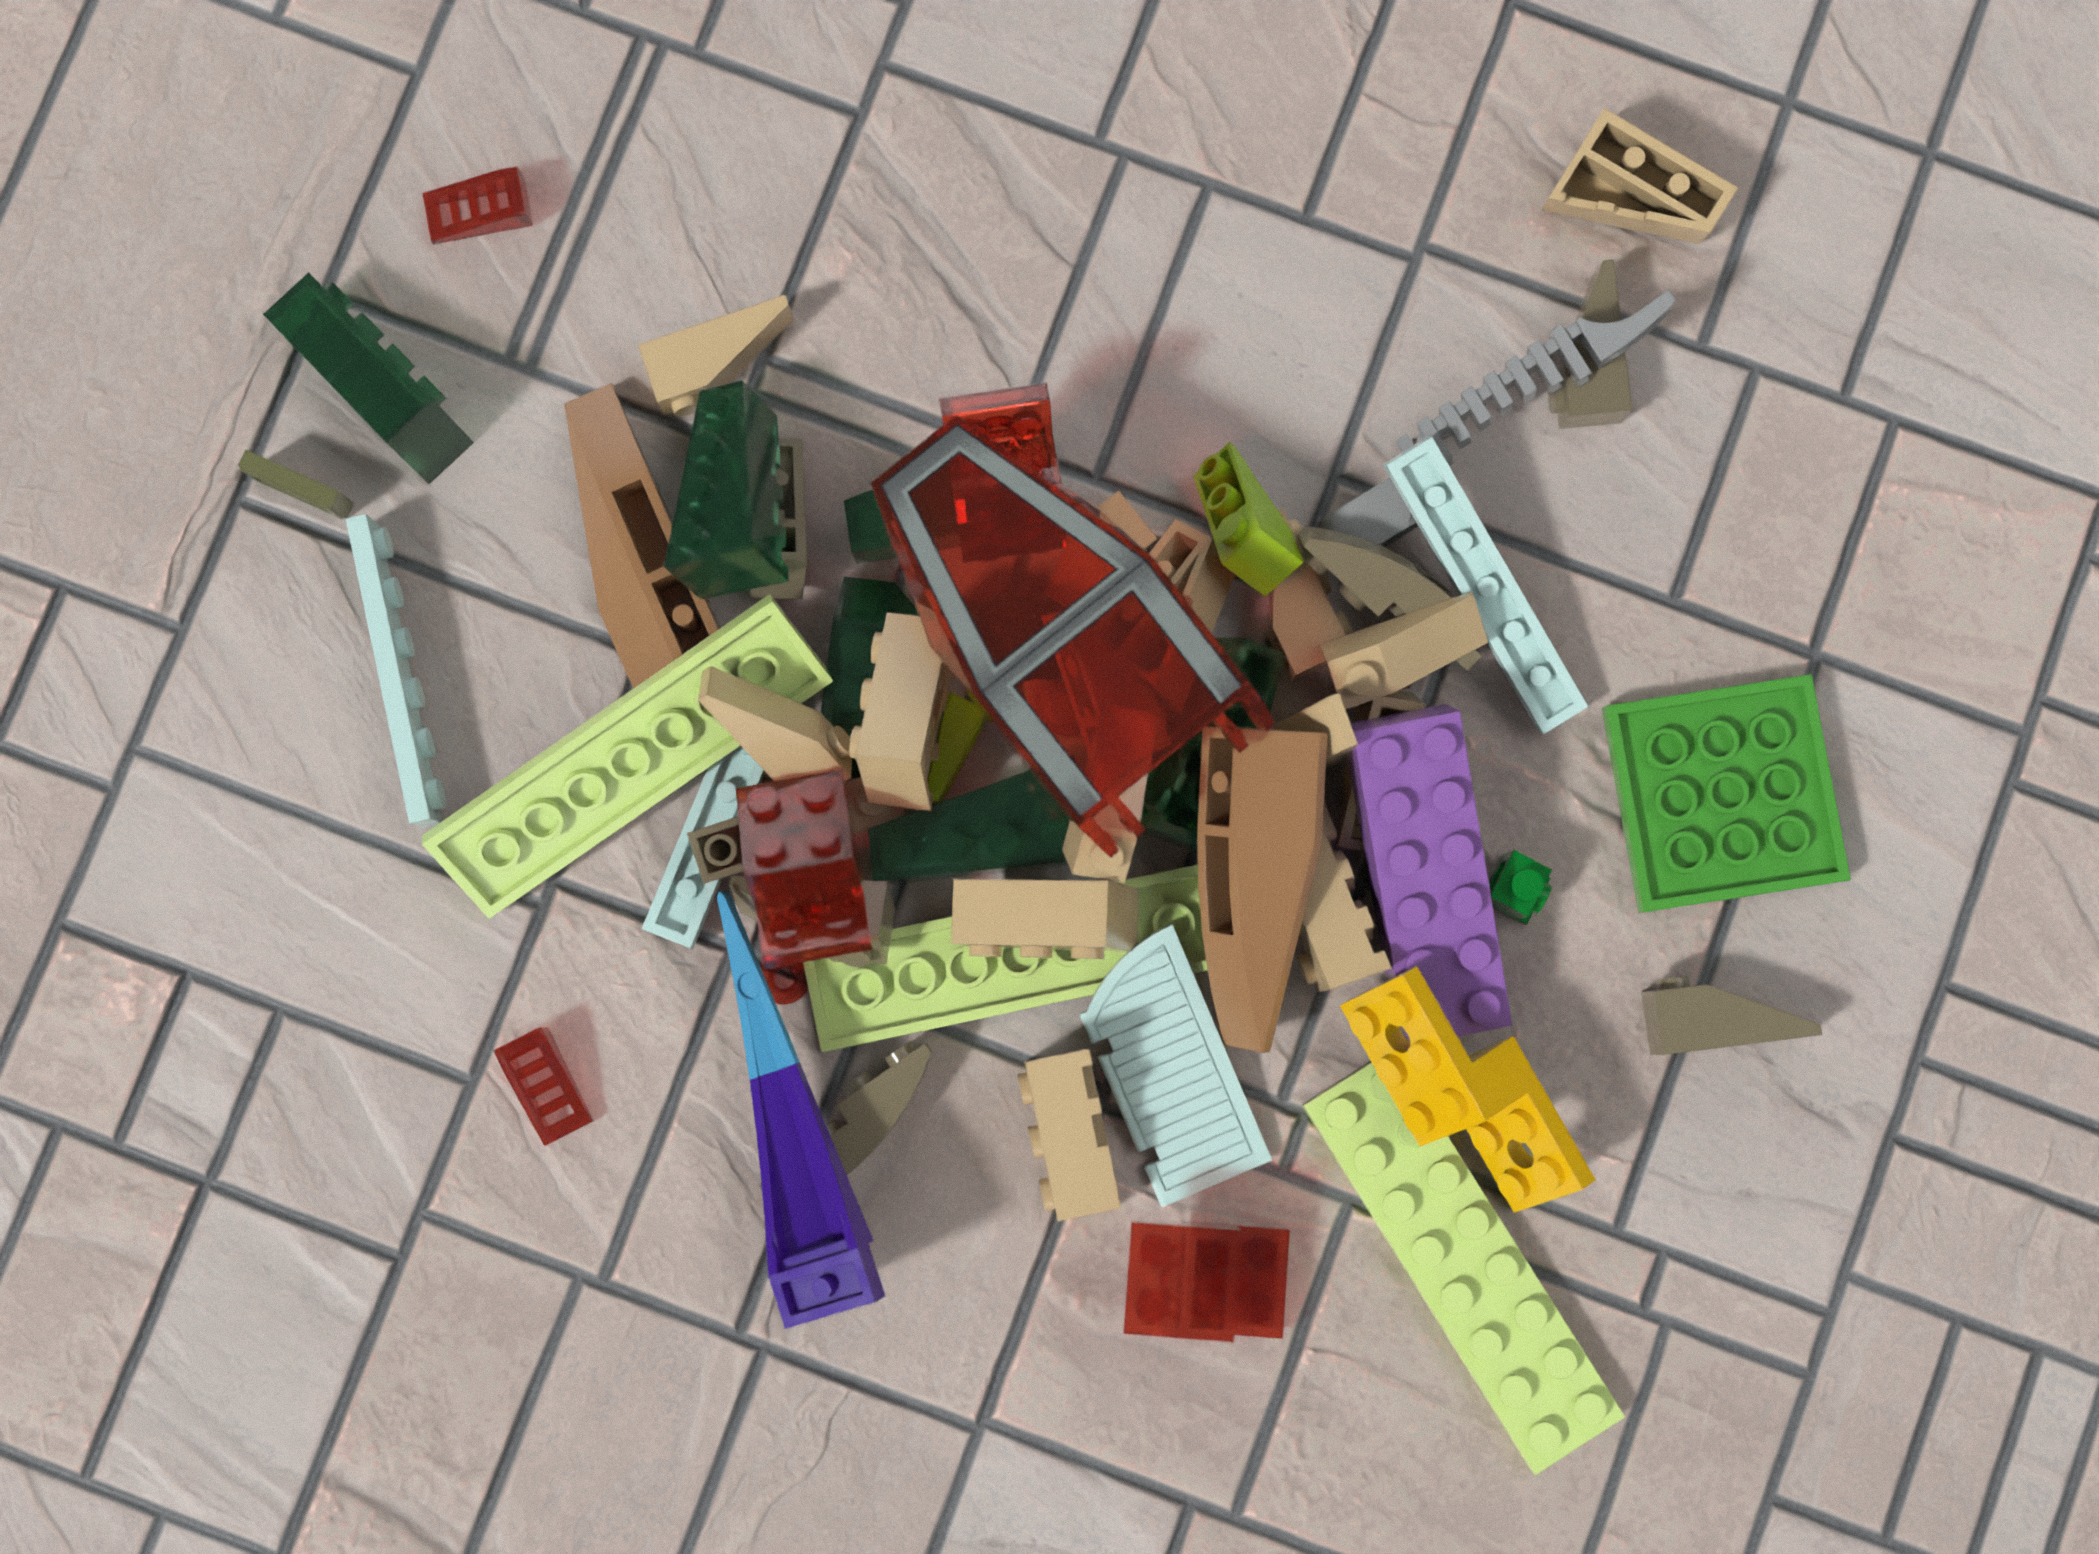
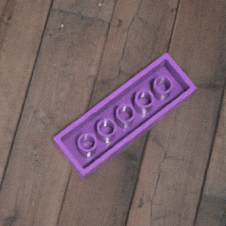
M1444 704L1351 722L1350 724L1358 745L1347 757L1381 951H1385L1391 965V969L1385 970L1386 981L1417 966L1457 1037L1513 1026L1460 711ZM1400 1026L1402 1034L1410 1042L1407 1032Z

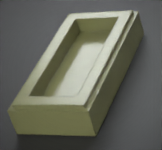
M246 449L238 464L240 470L253 480L339 519H346L353 507L354 502L340 491Z

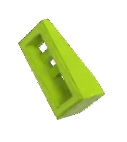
M950 692L947 698L946 712H943L936 743L941 745L938 761L931 762L927 779L929 791L933 794L932 805L935 807L941 806L987 722L985 709L953 692Z

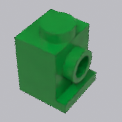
M1516 850L1503 854L1489 879L1493 908L1527 925L1533 912L1538 914L1551 893L1552 886L1548 883L1551 879L1549 875L1552 869Z

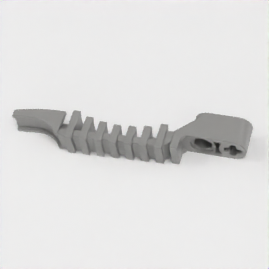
M1667 290L1640 311L1621 321L1598 323L1580 317L1565 329L1560 324L1550 331L1548 341L1542 344L1540 340H1537L1527 346L1526 356L1519 359L1515 355L1507 360L1503 372L1497 375L1494 370L1483 377V385L1475 390L1473 386H1470L1462 391L1461 400L1458 403L1452 405L1449 401L1439 407V416L1433 420H1430L1427 416L1417 422L1419 433L1416 444L1426 437H1433L1448 465H1452L1451 458L1453 456L1443 440L1452 435L1460 449L1470 444L1471 440L1469 437L1471 434L1463 423L1465 419L1471 416L1480 431L1490 426L1491 422L1489 419L1492 417L1485 406L1493 401L1501 416L1513 410L1511 403L1514 401L1507 391L1515 386L1525 404L1536 398L1535 391L1538 389L1529 376L1535 371L1539 374L1550 394L1561 389V381L1564 379L1552 361L1557 356L1563 362L1577 387H1581L1590 381L1588 375L1592 372L1574 344L1579 341L1582 342L1599 370L1635 345L1672 311L1676 299L1671 291ZM1408 434L1396 440L1397 447L1401 453L1414 446ZM1388 478L1326 516L1317 526L1322 529H1330L1358 536L1386 547L1417 528L1418 524L1391 478Z

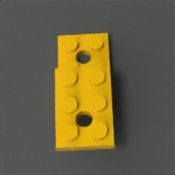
M1417 966L1340 1005L1349 1021L1351 1030L1358 1037L1375 1067L1379 1079L1387 1088L1403 1117L1406 1127L1413 1134L1419 1147L1466 1129L1473 1145L1481 1154L1498 1184L1501 1194L1506 1198L1514 1213L1581 1191L1596 1181L1514 1036L1468 1055ZM1400 1026L1407 1032L1410 1042L1402 1034ZM1522 1143L1527 1144L1532 1151L1533 1157L1524 1150Z

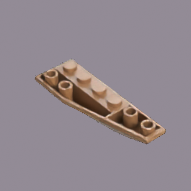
M612 383L564 403L598 610L630 683L635 688L716 632L721 626Z
M1203 726L1197 828L1198 891L1203 944L1211 993L1223 1044L1226 1046L1261 1053L1270 1052L1322 843L1327 733L1250 727Z

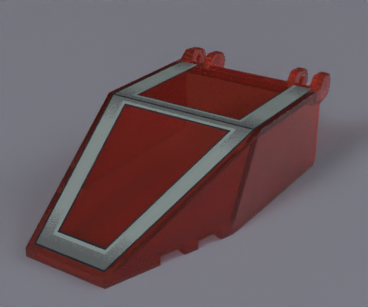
M959 415L953 416L870 483L891 543L903 570L910 595L922 622L929 647L1063 815L1084 832L1108 857L1112 858L1119 850L1111 835L1106 830H1103L1093 817L1110 805L1119 816L1121 824L1129 833H1133L1137 837L1144 832L1145 829L1119 796L1213 721L1237 752L1241 753L1249 747L1242 731L1223 713L1235 702L1239 701L1251 721L1263 731L1267 732L1275 725L1261 697L1155 559L1099 509Z

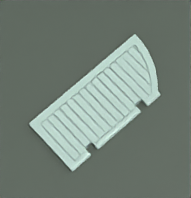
M1170 924L1143 939L1134 946L1132 951H1128L1120 958L1095 991L1087 1010L1079 1014L1091 1043L1108 1038L1113 1049L1112 1052L1101 1055L1098 1060L1137 1151L1143 1152L1153 1146L1156 1150L1159 1160L1145 1165L1144 1168L1161 1207L1170 1205L1272 1161L1175 929Z

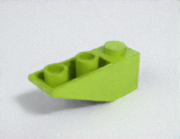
M1228 442L1217 454L1207 457L1193 477L1221 563L1263 596H1266L1303 563L1294 535L1235 445Z

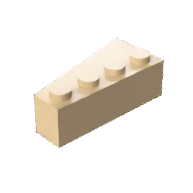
M1325 802L1322 843L1298 937L1304 953L1296 955L1298 966L1306 985L1315 983L1318 992L1331 990L1391 969L1385 951L1374 954L1369 941L1374 939L1372 931L1374 923L1367 906H1363L1359 899L1353 901L1349 891L1355 889L1354 874L1341 849L1334 851L1331 841L1337 839V833Z

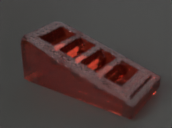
M518 166L495 170L422 193L430 240L433 245L533 226L525 178ZM507 192L509 207L501 209L498 194ZM487 196L490 212L482 215L479 197ZM468 199L471 218L463 220L460 201ZM449 203L453 224L443 227L440 205Z
M539 1027L493 1051L544 1146L594 1122L548 1027ZM539 1047L543 1056L521 1067L517 1058ZM550 1067L554 1075L530 1087L526 1078ZM560 1085L564 1094L540 1106L536 1097ZM570 1104L574 1113L549 1126L545 1116Z

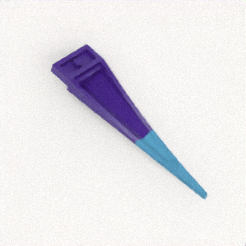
M727 890L719 891L717 901L737 998L753 1103L764 1208L768 1277L784 1327L787 1329L874 1303L886 1297L869 1246V1243L874 1241L731 894Z

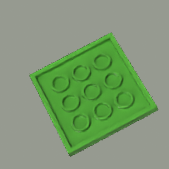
M1812 674L1606 705L1601 708L1638 913L1851 880Z

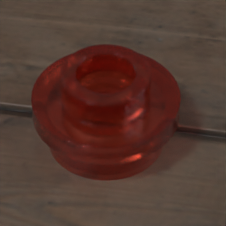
M778 952L764 960L760 967L775 1003L783 1005L792 1004L799 1001L807 993L808 984L803 959L800 956L791 952ZM783 968H789L794 973V982L788 988H780L776 983V974Z

